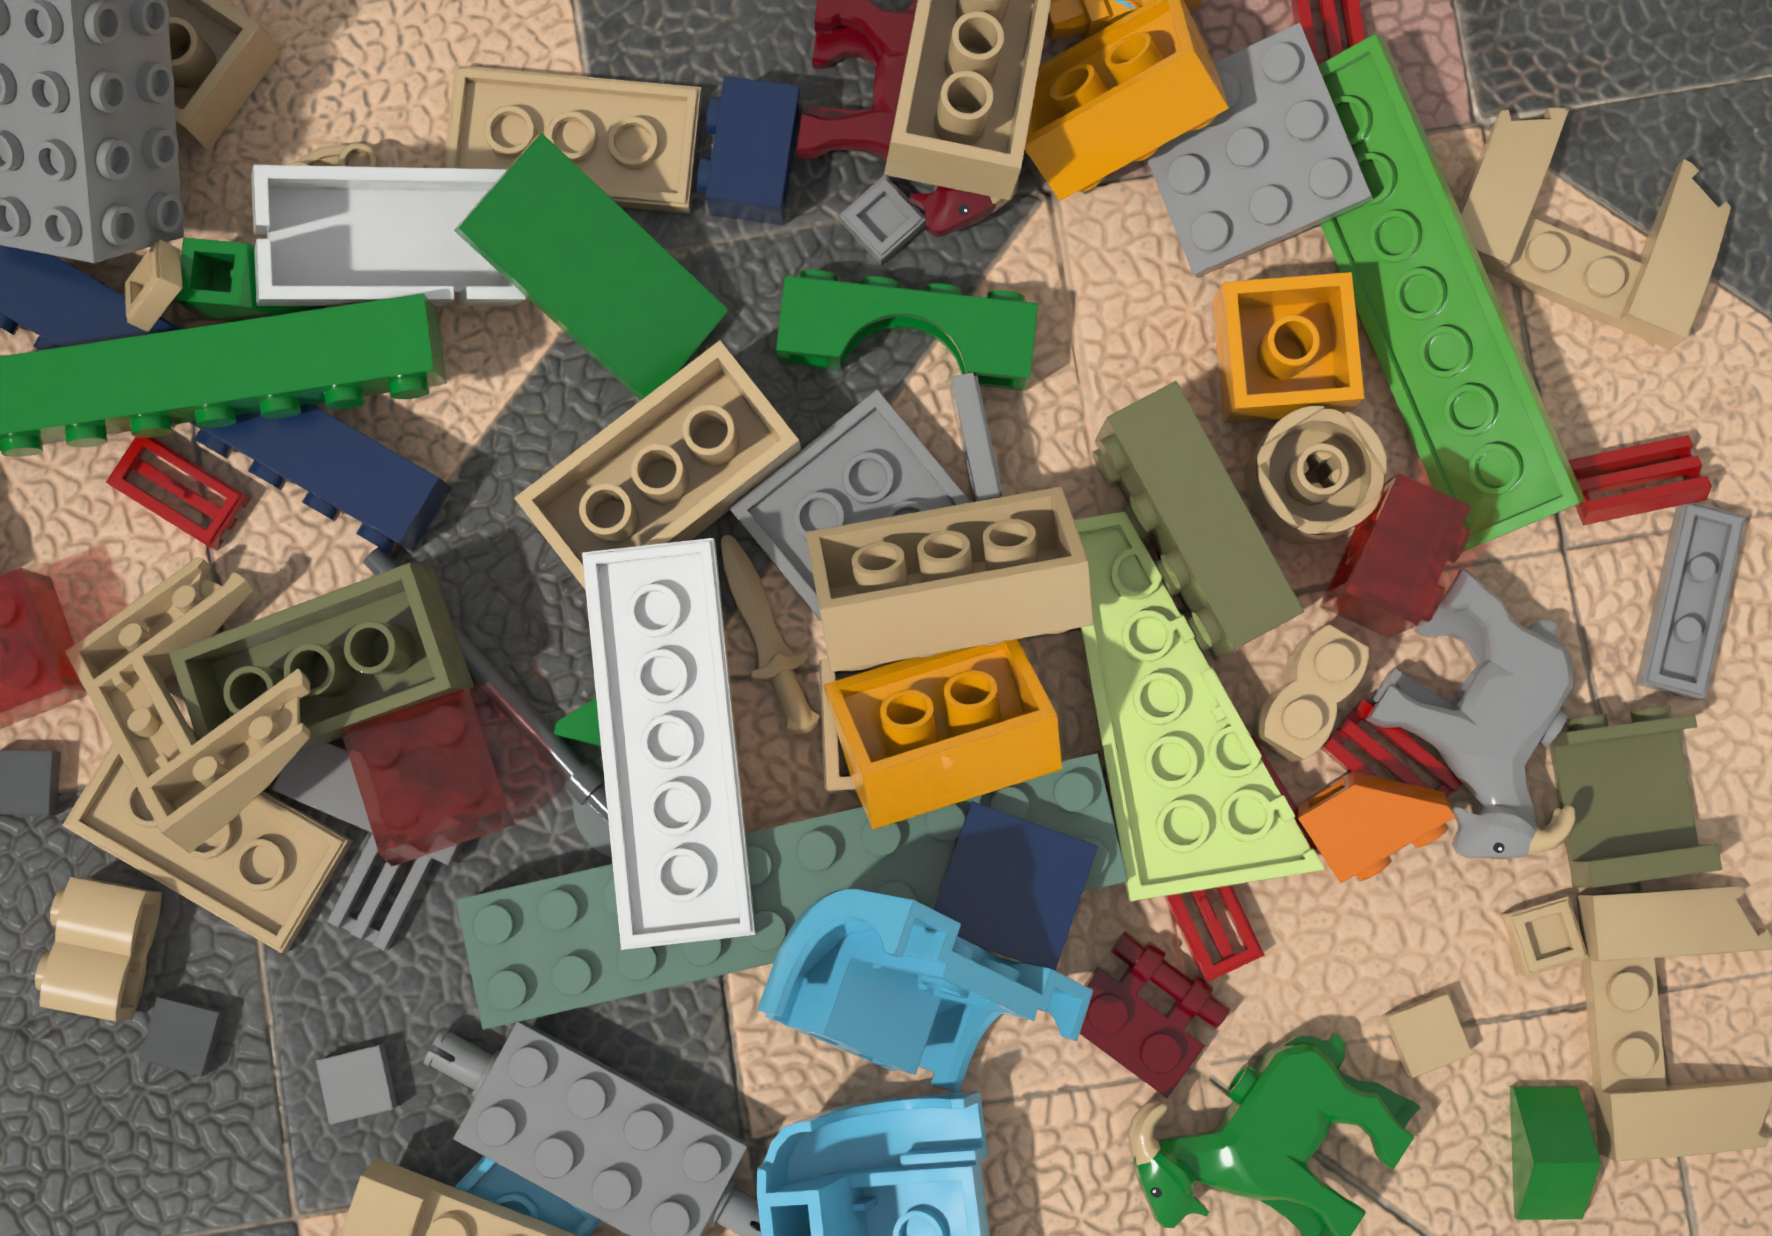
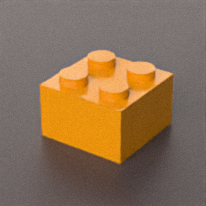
M1352 272L1222 283L1212 300L1223 423L1282 419L1291 412L1308 406H1325L1324 408L1335 409L1345 413L1346 411L1351 412L1364 400Z

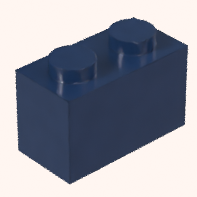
M724 76L721 97H710L707 112V134L715 135L712 157H701L697 178V193L706 195L705 198L711 216L784 226L802 107L799 86Z

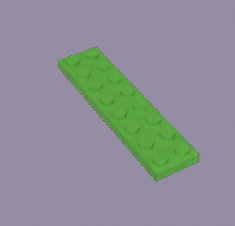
M1375 33L1318 65L1373 198V201L1325 221L1320 225L1340 272H1352L1355 307L1459 550L1464 552L1581 504L1586 500L1385 38Z

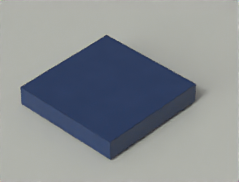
M971 801L933 910L961 923L957 936L976 946L1026 964L1056 971L1098 846Z

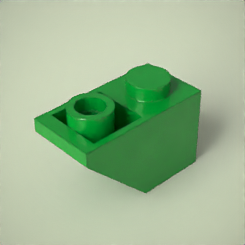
M183 237L180 259L182 289L176 295L175 300L199 319L235 322L326 308V306H257L255 245Z

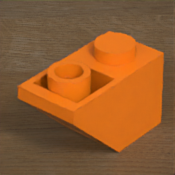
M1355 771L1350 772L1298 803V819L1340 883L1353 876H1356L1359 881L1375 876L1390 865L1392 859L1389 855L1410 843L1415 848L1432 843L1449 829L1446 822L1455 818L1451 802L1443 791Z

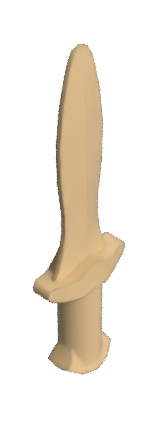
M725 535L721 539L724 571L732 596L751 631L758 653L759 667L757 670H752L749 678L756 682L771 681L786 716L784 731L794 736L807 735L819 724L820 715L809 707L795 673V670L800 668L808 659V653L803 651L795 655L784 642L775 624L769 599L756 569L735 538L731 535Z

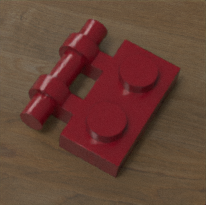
M1124 931L1110 952L1128 964L1129 967L1119 981L1099 967H1096L1084 984V986L1092 989L1093 993L1080 1035L1164 1097L1168 1098L1205 1046L1184 1030L1188 1023L1197 1015L1217 1029L1229 1014L1230 1007L1211 994L1213 987L1198 976L1190 979L1164 960L1166 952L1151 941L1144 945ZM1148 980L1176 1000L1165 1016L1137 996Z

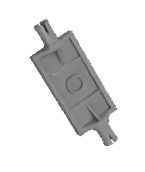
M526 1021L516 1022L502 1050L497 1051L494 1055L455 1035L446 1027L437 1035L432 1044L436 1047L433 1051H428L423 1064L433 1067L472 1088V1097L475 1098L453 1138L457 1142L629 1236H701L705 1226L708 1225L712 1228L715 1222L740 1236H761L757 1199L735 1188L736 1180L731 1178L749 1145L748 1142Z

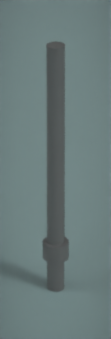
M380 547L374 549L363 561L374 575L400 566L388 552ZM452 621L471 679L567 780L564 785L567 791L581 805L588 802L609 825L604 772L592 760L585 763L562 737L554 735V728Z

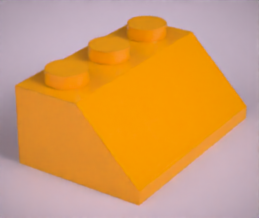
M1152 0L1039 66L1025 151L1060 201L1078 191L1083 192L1094 188L1110 173L1132 161H1142L1150 157L1161 145L1189 130L1194 131L1207 126L1218 114L1229 109L1219 73L1184 0Z
M1018 639L1004 641L992 646L981 645L942 652L931 657L904 659L824 684L825 694L850 776L872 830L1062 770L1057 713Z

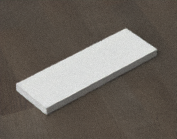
M714 538L582 552L621 950L755 935V917Z

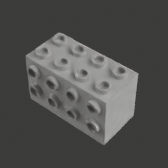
M0 0V245L97 263L152 247L159 239L169 242L184 237L178 160L179 144L176 132L173 91L174 77L171 63L167 0Z

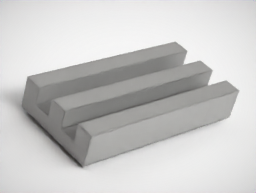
M372 833L327 922L338 928L342 927L350 931V934L360 939H366L372 942L374 946L385 951L389 950L434 860L419 853L379 931L371 927V924L410 849L397 843L395 844L358 918L355 919L349 915L388 841Z

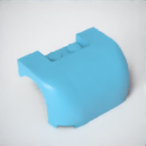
M845 889L818 899L794 922L776 955L757 1010L765 1013V1017L888 1070H899L916 1075L918 1067L932 1071L934 1075L931 1085L951 1092H960L978 1042L990 1024L1001 1014L1034 1021L1037 1010L1048 1011L1055 1020L1060 1035L1066 1039L1077 1041L1093 990L1052 969L1003 959L958 937L961 923L915 900L858 889Z
M980 1091L886 1098L828 1109L780 1128L781 1132L770 1143L763 1165L757 1167V1202L761 1236H990L980 1161L988 1157Z

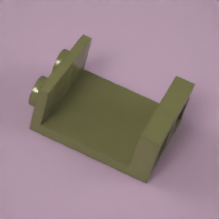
M1670 705L1631 710L1632 723L1608 726L1607 714L1567 719L1569 732L1559 733L1552 743L1549 744L1559 807L1562 810L1564 806L1571 805L1574 807L1576 814L1573 831L1565 841L1573 887L1596 888L1722 870L1718 844H1699L1679 734V730L1697 727L1695 715L1672 718Z

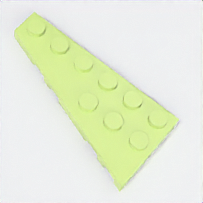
M1126 511L1074 520L1088 559L1093 625L1081 627L1080 633L1114 824L1128 882H1125L1128 902L1325 870L1314 849L1310 848L1296 823L1295 815L1284 795L1281 796L1262 762V755L1214 669L1210 668L1194 640L1195 635L1185 617L1181 616L1165 588L1160 572Z

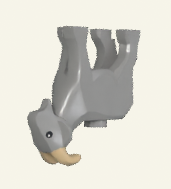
M1461 568L1444 596L1440 600L1435 599L1430 604L1414 630L1415 633L1429 638L1451 636L1464 643L1477 666L1466 678L1456 700L1449 701L1434 694L1410 679L1400 670L1394 668L1387 673L1371 700L1376 702L1365 720L1382 728L1401 727L1432 744L1438 749L1441 757L1455 777L1483 805L1477 814L1470 813L1462 807L1452 805L1458 824V829L1452 842L1456 854L1465 858L1512 859L1553 850L1570 837L1576 822L1575 809L1571 805L1564 806L1562 810L1557 807L1554 808L1548 822L1540 829L1537 826L1535 809L1527 789L1525 765L1537 745L1540 743L1546 747L1551 744L1567 720V714L1560 709L1573 688L1571 657L1565 645L1555 635V628L1558 624L1552 620H1539L1532 623L1528 628L1521 626L1509 615L1503 601L1482 585L1471 572Z

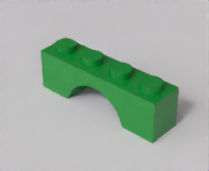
M812 269L801 271L800 277L785 276L776 346L779 364L841 371L851 353L869 337L891 329H910L925 333L942 343L955 358L961 375L973 372L974 376L977 375L979 386L1020 391L1027 390L1031 375L1038 303L1024 302L1025 296L1020 293L994 290L987 293V298L962 295L961 288L942 283L927 284L925 291L900 288V282L897 280L878 276L865 277L862 284L837 281L838 276L834 273Z

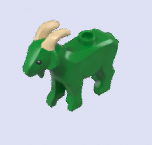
M1331 1033L1328 1040H1322L1314 1036L1296 1035L1282 1045L1266 1051L1255 1068L1249 1063L1244 1064L1240 1068L1225 1093L1233 1101L1215 1129L1193 1135L1174 1136L1156 1140L1153 1138L1155 1125L1165 1114L1168 1106L1158 1100L1145 1103L1135 1113L1130 1124L1128 1137L1138 1183L1155 1221L1163 1228H1175L1188 1214L1194 1213L1208 1216V1209L1192 1193L1198 1181L1229 1194L1258 1200L1272 1207L1286 1217L1299 1230L1301 1236H1351L1366 1211L1321 1181L1309 1169L1306 1162L1327 1137L1331 1123H1343L1360 1127L1370 1137L1374 1153L1379 1161L1389 1169H1394L1414 1139V1135L1407 1131L1405 1127L1413 1115L1420 1109V1106L1377 1082L1358 1081L1344 1074L1339 1067L1345 1058V1045L1339 1034Z

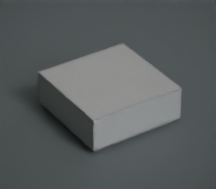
M883 175L839 215V222L881 266L926 226L925 216L910 203L909 199L886 175Z
M384 1043L316 1060L329 1125L398 1107Z

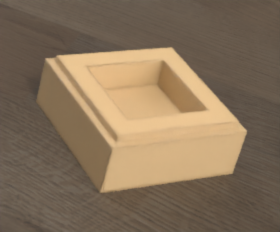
M159 239L157 243L155 242L125 281L127 323L149 332L182 289L180 249Z
M1569 896L1555 897L1502 913L1521 976L1529 977L1589 959Z
M1447 993L1436 994L1383 1015L1406 1074L1410 1078L1421 1076L1473 1055Z

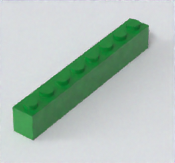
M423 293L0 356L1 454L9 457L32 456L43 452L42 444L66 441V444L71 447L98 446L108 442L107 434L131 431V435L134 437H159L172 433V425L194 421H196V426L201 428L226 427L237 422L236 415L261 412V416L264 418H286L300 414V406L322 402H325L326 407L331 409L353 408L365 404V396L389 392L390 397L393 399L423 397L430 393L429 386L447 384L438 312L436 307Z

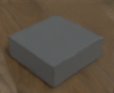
M0 750V814L57 815L61 752Z
M165 995L156 997L139 1061L197 1076L207 1075L226 1011Z

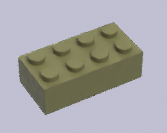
M1177 381L1109 415L1105 419L1095 439L1099 449L1092 452L1095 464L1108 485L1117 482L1129 503L1122 508L1123 512L1126 511L1141 540L1148 538L1159 558L1154 563L1163 578L1162 582L1171 597L1177 593L1179 594L1190 614L1185 619L1195 635L1194 640L1201 652L1209 649L1214 660H1217L1304 613L1302 606Z
M407 563L169 652L197 741L298 668L310 681V693L300 698V724L303 723L310 730V738L297 753L475 689L434 568Z

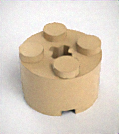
M1325 406L1304 407L1283 417L1257 444L1245 468L1246 493L1255 515L1271 532L1291 544L1323 543L1343 535L1366 519L1377 507L1382 495L1385 474L1387 473V457L1378 435L1359 416L1347 411L1344 413L1335 409L1324 408ZM1320 467L1325 473L1326 478L1321 483L1310 484L1304 474L1308 470L1313 471Z

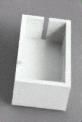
M253 165L251 174L254 234H267V239H256L254 246L257 306H343L423 293L434 306H446L454 300V293H458V306L517 305L524 301L526 296L453 231L507 169Z

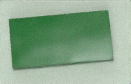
M540 133L532 140L453 230L640 401L680 370L729 311L543 133Z

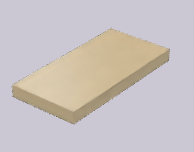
M455 65L443 168L508 169L532 140L540 133H543L620 207L690 214L703 98L701 87Z
M113 742L62 825L280 953L289 951L353 842L350 838L272 793L263 790L233 820L194 851L188 853L161 833Z

